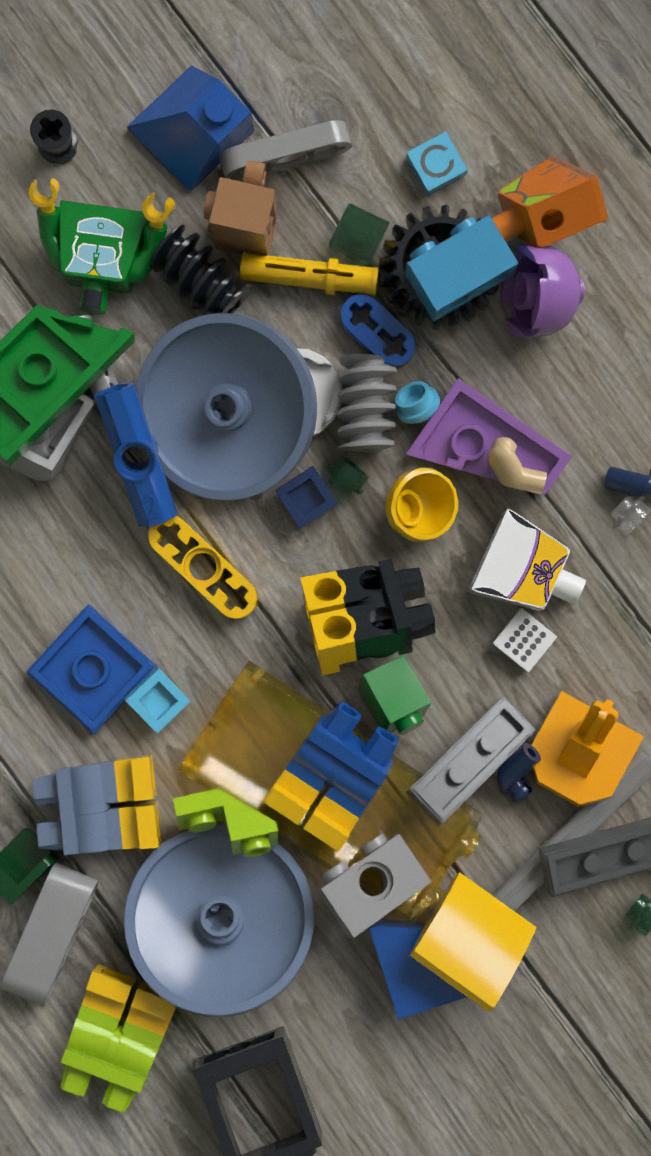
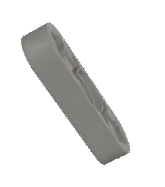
M334 120L236 145L223 151L219 158L225 178L243 181L247 160L266 164L265 171L267 174L341 155L352 147L346 122Z

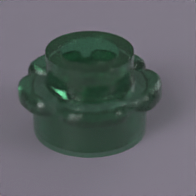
M342 455L339 456L333 466L331 464L327 465L326 468L331 473L327 481L337 491L347 497L352 492L363 494L364 490L362 487L369 479V476L359 466Z
M642 893L626 916L633 921L629 929L632 931L635 928L645 937L651 930V899Z

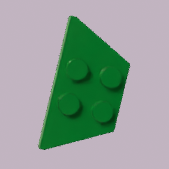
M36 305L0 340V454L6 464L11 466L135 342L134 334L124 328L116 331L94 325L91 319L76 315L67 317L60 314L57 310Z

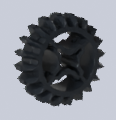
M447 204L442 205L439 217H434L433 211L429 206L424 207L422 211L423 221H420L413 213H409L406 215L405 220L408 229L396 224L392 228V235L396 240H385L383 243V250L390 256L379 259V268L388 271V273L381 276L380 284L382 287H395L387 294V301L389 303H396L403 299L404 302L399 308V315L404 317L412 309L415 310L417 313L414 324L417 326H421L424 317H430L406 278L403 259L409 249L416 243L420 247L427 242L434 241L437 246L440 243L436 240L435 236L452 237L450 231L466 219L467 211L465 208L460 209L457 218L449 217L450 209ZM499 285L492 287L444 315L443 317H447L448 325L452 329L458 327V313H461L468 322H472L476 317L473 306L485 311L490 304L485 295H496ZM442 317L434 322L432 320L431 326L433 330H439Z

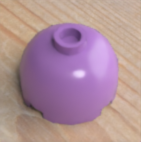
M519 244L515 247L519 250L518 254H513L519 264L513 276L501 282V303L503 304L511 299L513 318H505L506 325L512 334L519 338H538L552 335L567 326L584 298V282L579 276L572 260L561 250L550 246L539 248L531 244Z

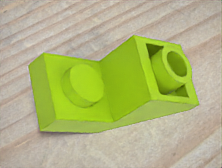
M220 788L173 798L179 831L189 829L190 832H203L214 828L217 825L216 822L225 820L232 855L243 853L244 857H256L268 853L271 850V846L278 845L276 821Z

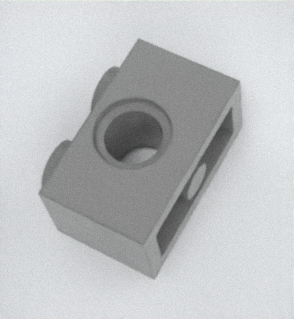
M383 833L379 834L360 848L364 855L360 860L350 867L343 860L321 875L326 884L316 891L348 938H355L432 882L400 834L389 839ZM367 868L374 869L382 878L381 890L375 896L365 894L359 885L360 875Z

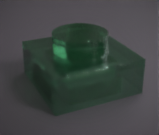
M349 203L329 242V248L370 267L387 233L390 222Z

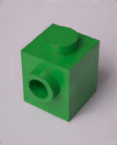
M404 655L363 674L358 687L378 726L385 728L391 733L397 730L400 735H403L424 723L422 717L425 716L431 705V701Z

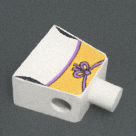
M507 508L498 521L467 592L541 611L545 609L551 595L575 605L583 591L586 580L563 570L570 553L568 547Z

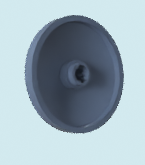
M217 313L185 321L166 333L155 344L145 359L138 376L136 389L151 434L158 443V455L164 474L173 483L195 495L214 500H238L260 494L276 486L294 471L305 456L312 441L317 420V396L310 370L293 343L280 331L259 319L240 314Z
M217 824L214 828L203 832H190L186 830L159 846L138 870L127 896L124 914V931L128 950L143 980L159 997L169 1004L191 1014L205 1017H232L245 1014L275 999L291 984L301 970L311 946L314 930V905L311 891L295 859L279 843L278 845L271 846V850L268 853L260 856L244 857L243 853L232 855L226 824Z

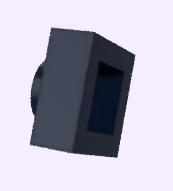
M311 466L274 490L299 530L338 506L337 501L314 466Z

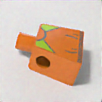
M552 156L499 190L498 199L503 212L492 218L506 242L518 237L531 245L543 248L608 219L598 177Z

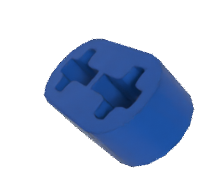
M358 294L345 301L341 309L340 321L346 334L368 354L383 357L385 364L397 369L406 366L412 359L415 349L414 337L410 331L369 295ZM353 308L358 311H362L365 308L370 309L369 321L376 329L372 331L362 322L357 326L352 325L353 314L351 310ZM381 333L390 341L394 342L398 338L404 341L402 346L404 355L402 357L396 353L390 357L384 354L387 345L379 337Z

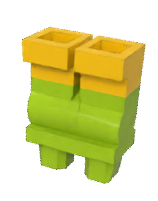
M98 964L91 973L82 1005L60 1062L65 1064L60 1088L72 1094L84 1096L92 1076L109 1081V1085L102 1104L124 1113L136 1092L141 1093L176 1007L159 997L145 981H142L134 996L124 1027L120 1026L137 978Z

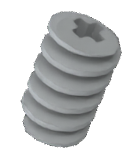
M359 353L341 356L339 358L340 365L348 370L339 374V382L349 388L341 390L338 393V399L349 406L341 408L337 413L339 420L348 423V425L342 426L337 430V436L349 443L338 446L336 450L347 453H376L395 446V441L383 437L382 432L393 429L396 426L395 422L383 418V413L396 410V404L383 400V395L397 391L395 385L384 382V377L397 373V368L385 364L384 358L379 355Z

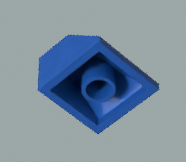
M192 65L127 126V129L189 192L221 163L219 155L223 151L242 144L254 132L252 112L219 79Z

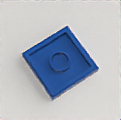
M88 604L26 673L92 734H96L125 702L123 698L148 676L157 665L92 605Z

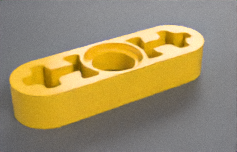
M175 516L165 523L149 528L148 539L152 548L222 614L232 619H243L255 610L258 595L254 586L184 520ZM164 525L170 529L178 525L181 529L178 531L177 536L188 547L192 539L199 543L198 546L185 554L181 564L174 560L175 557L182 554L175 546L168 543L162 547L159 544L163 539L159 530ZM200 554H208L216 562V572L208 580H198L193 577L190 571L192 560ZM225 570L232 574L231 578L225 580L227 584L236 591L242 587L248 590L244 597L248 605L243 610L238 606L229 610L226 607L229 598L220 588L217 589L214 596L208 592V588L216 585L222 579Z

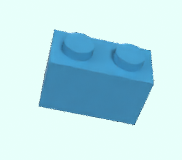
M490 215L476 222L474 217L466 219L450 231L452 237L437 246L434 241L427 242L410 254L411 261L407 262L405 275L433 322L513 276L519 263Z

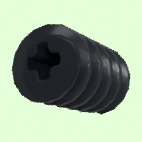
M180 225L168 234L154 250L150 259V267L154 272H163V280L168 285L177 283L176 293L181 298L190 296L189 305L192 309L200 310L204 308L202 316L217 313H234L249 295L252 285L248 283L236 289L234 285L239 277V273L235 270L223 276L221 272L226 264V260L222 257L210 264L208 259L213 248L208 245L197 251L195 247L200 239V235L195 232L184 239L182 234L185 230V225Z

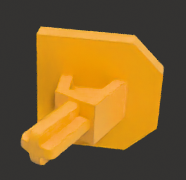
M561 691L531 744L541 757L540 762L532 768L536 783L577 807L610 799L644 736L616 721L619 713L613 708L614 702L606 699L604 702L596 700L591 706H588Z

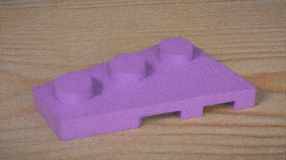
M459 378L406 453V455L499 481L488 463V451L492 448V443L495 439L507 437L516 443L515 454L523 467L547 472L542 493L545 495L572 458L571 455Z

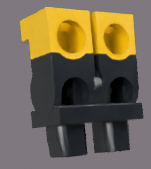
M392 559L379 561L378 566L367 565L300 577L304 605L322 676L340 672V664L368 657L383 658L396 652L399 655L412 653V640L436 633L435 617L430 603L406 608L404 603L405 601L425 597V587L419 567L395 571Z

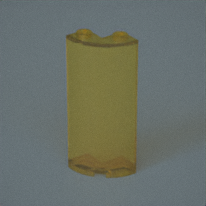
M249 660L227 691L213 717L191 746L178 771L207 790L222 789L276 821L279 838L328 870L343 860L346 861L349 867L364 857L360 848L379 834L383 833L387 839L400 834L432 882L391 912L410 924L423 911L431 914L445 893V890L439 886L447 869L460 855L467 859L480 841L481 835L475 831L484 814L464 802L438 827L406 793L423 774L393 755L391 758L393 763L387 777L352 829L340 852L336 851L303 829L311 812L329 787L328 783H325L299 825L263 803L272 785L315 727L322 714L328 716L329 712ZM355 729L351 732L365 742L369 740ZM365 869L359 878L361 890L369 896L378 894L382 887L380 874L374 869Z

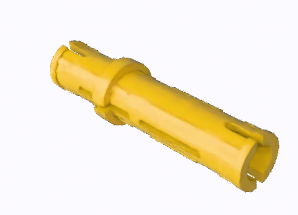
M243 251L240 266L241 281L325 290L326 295L334 296L336 291L376 297L379 267L372 268L339 264V259L329 258V262L291 257L252 254Z

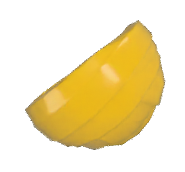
M416 468L402 474L387 493L385 512L389 525L404 538L413 542H428L443 535L454 523L458 512V497L452 482L442 473L432 468Z

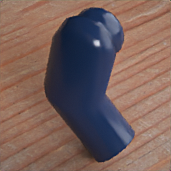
M611 466L605 477V489L631 496L651 497V469L648 476Z
M524 743L502 763L497 772L500 792L503 795L506 793L515 804H519L532 792L530 783L523 779L541 760L539 752L532 745Z

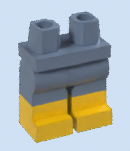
M153 754L62 767L55 770L56 774H50L32 781L35 805L59 802L60 820L39 822L37 824L39 849H63L64 855L132 848H159L162 843L158 801L111 807V803L151 800L157 796Z

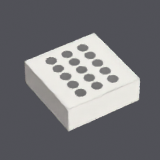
M519 608L491 644L525 672L529 673L557 636L523 608Z

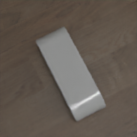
M57 862L53 865L1 983V989L42 1007L46 1005L99 884L98 880Z

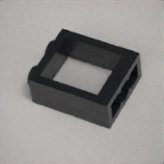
M284 1026L197 1058L193 1071L224 1156H313L317 1152L316 1148L322 1146V1129ZM278 1059L304 1131L241 1155L216 1082Z

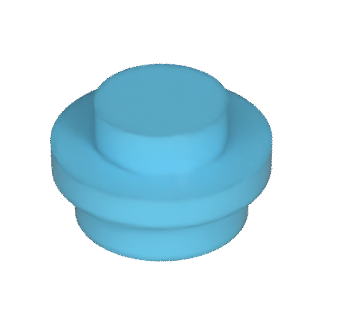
M423 381L411 382L402 387L396 394V414L404 423H423L429 420L438 409L440 397L437 391L428 386L427 383Z

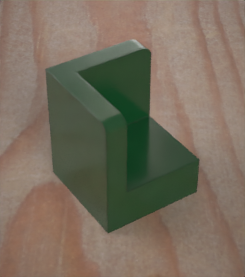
M24 828L0 852V894L11 905L20 899L59 859L52 850L39 849L37 835L30 828Z

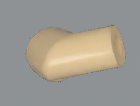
M507 437L495 439L492 443V448L488 451V463L499 482L506 487L542 495L547 472L523 467L515 454L517 445L512 439Z

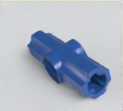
M123 382L95 393L94 397L115 455L114 465L117 472L122 476L139 527L159 525L177 516V510L158 455V443L151 434L135 383ZM138 446L148 453L149 458L143 463L136 464L126 458L124 451L129 447Z

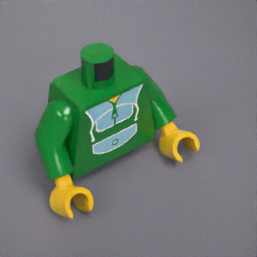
M54 178L50 180L52 195L46 197L38 192V183L34 179L29 187L28 194L30 200L39 207L36 214L40 239L53 269L61 273L67 284L82 287L79 303L81 311L92 314H105L109 291L130 293L134 283L142 282L152 271L150 259L154 250L166 237L167 225L164 223V220L173 213L175 209L174 200L171 197L166 200L164 213L158 212L154 208L155 192L144 200L142 211L60 200V206L57 207L54 205V202L60 193L59 182Z

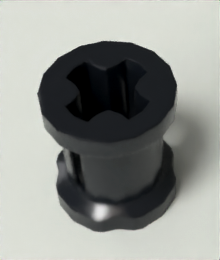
M54 109L44 110L33 118L30 125V135L35 145L38 146L41 156L49 163L65 164L71 161L77 153L78 139L72 130L68 118L62 112ZM53 133L61 137L56 142L48 138Z

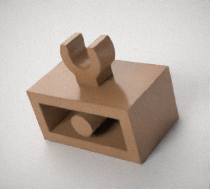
M247 160L243 182L220 177L217 191L208 192L204 207V219L208 220L207 232L212 233L216 249L243 254V251L252 254L270 255L278 221L275 189L264 187L267 174L265 171L266 164Z

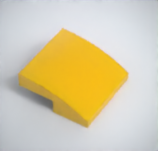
M459 872L450 882L435 914L426 922L409 956L487 1012H490L513 977L537 927Z

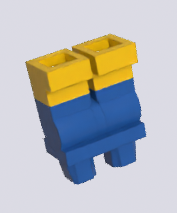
M340 702L328 716L322 714L315 727L263 800V803L299 825L325 783H328L329 787L311 812L303 829L338 852L342 849L352 829L387 777L393 763L391 758L399 740L397 736L381 727L376 728L367 742L351 733L359 722L361 715L356 709L345 702Z

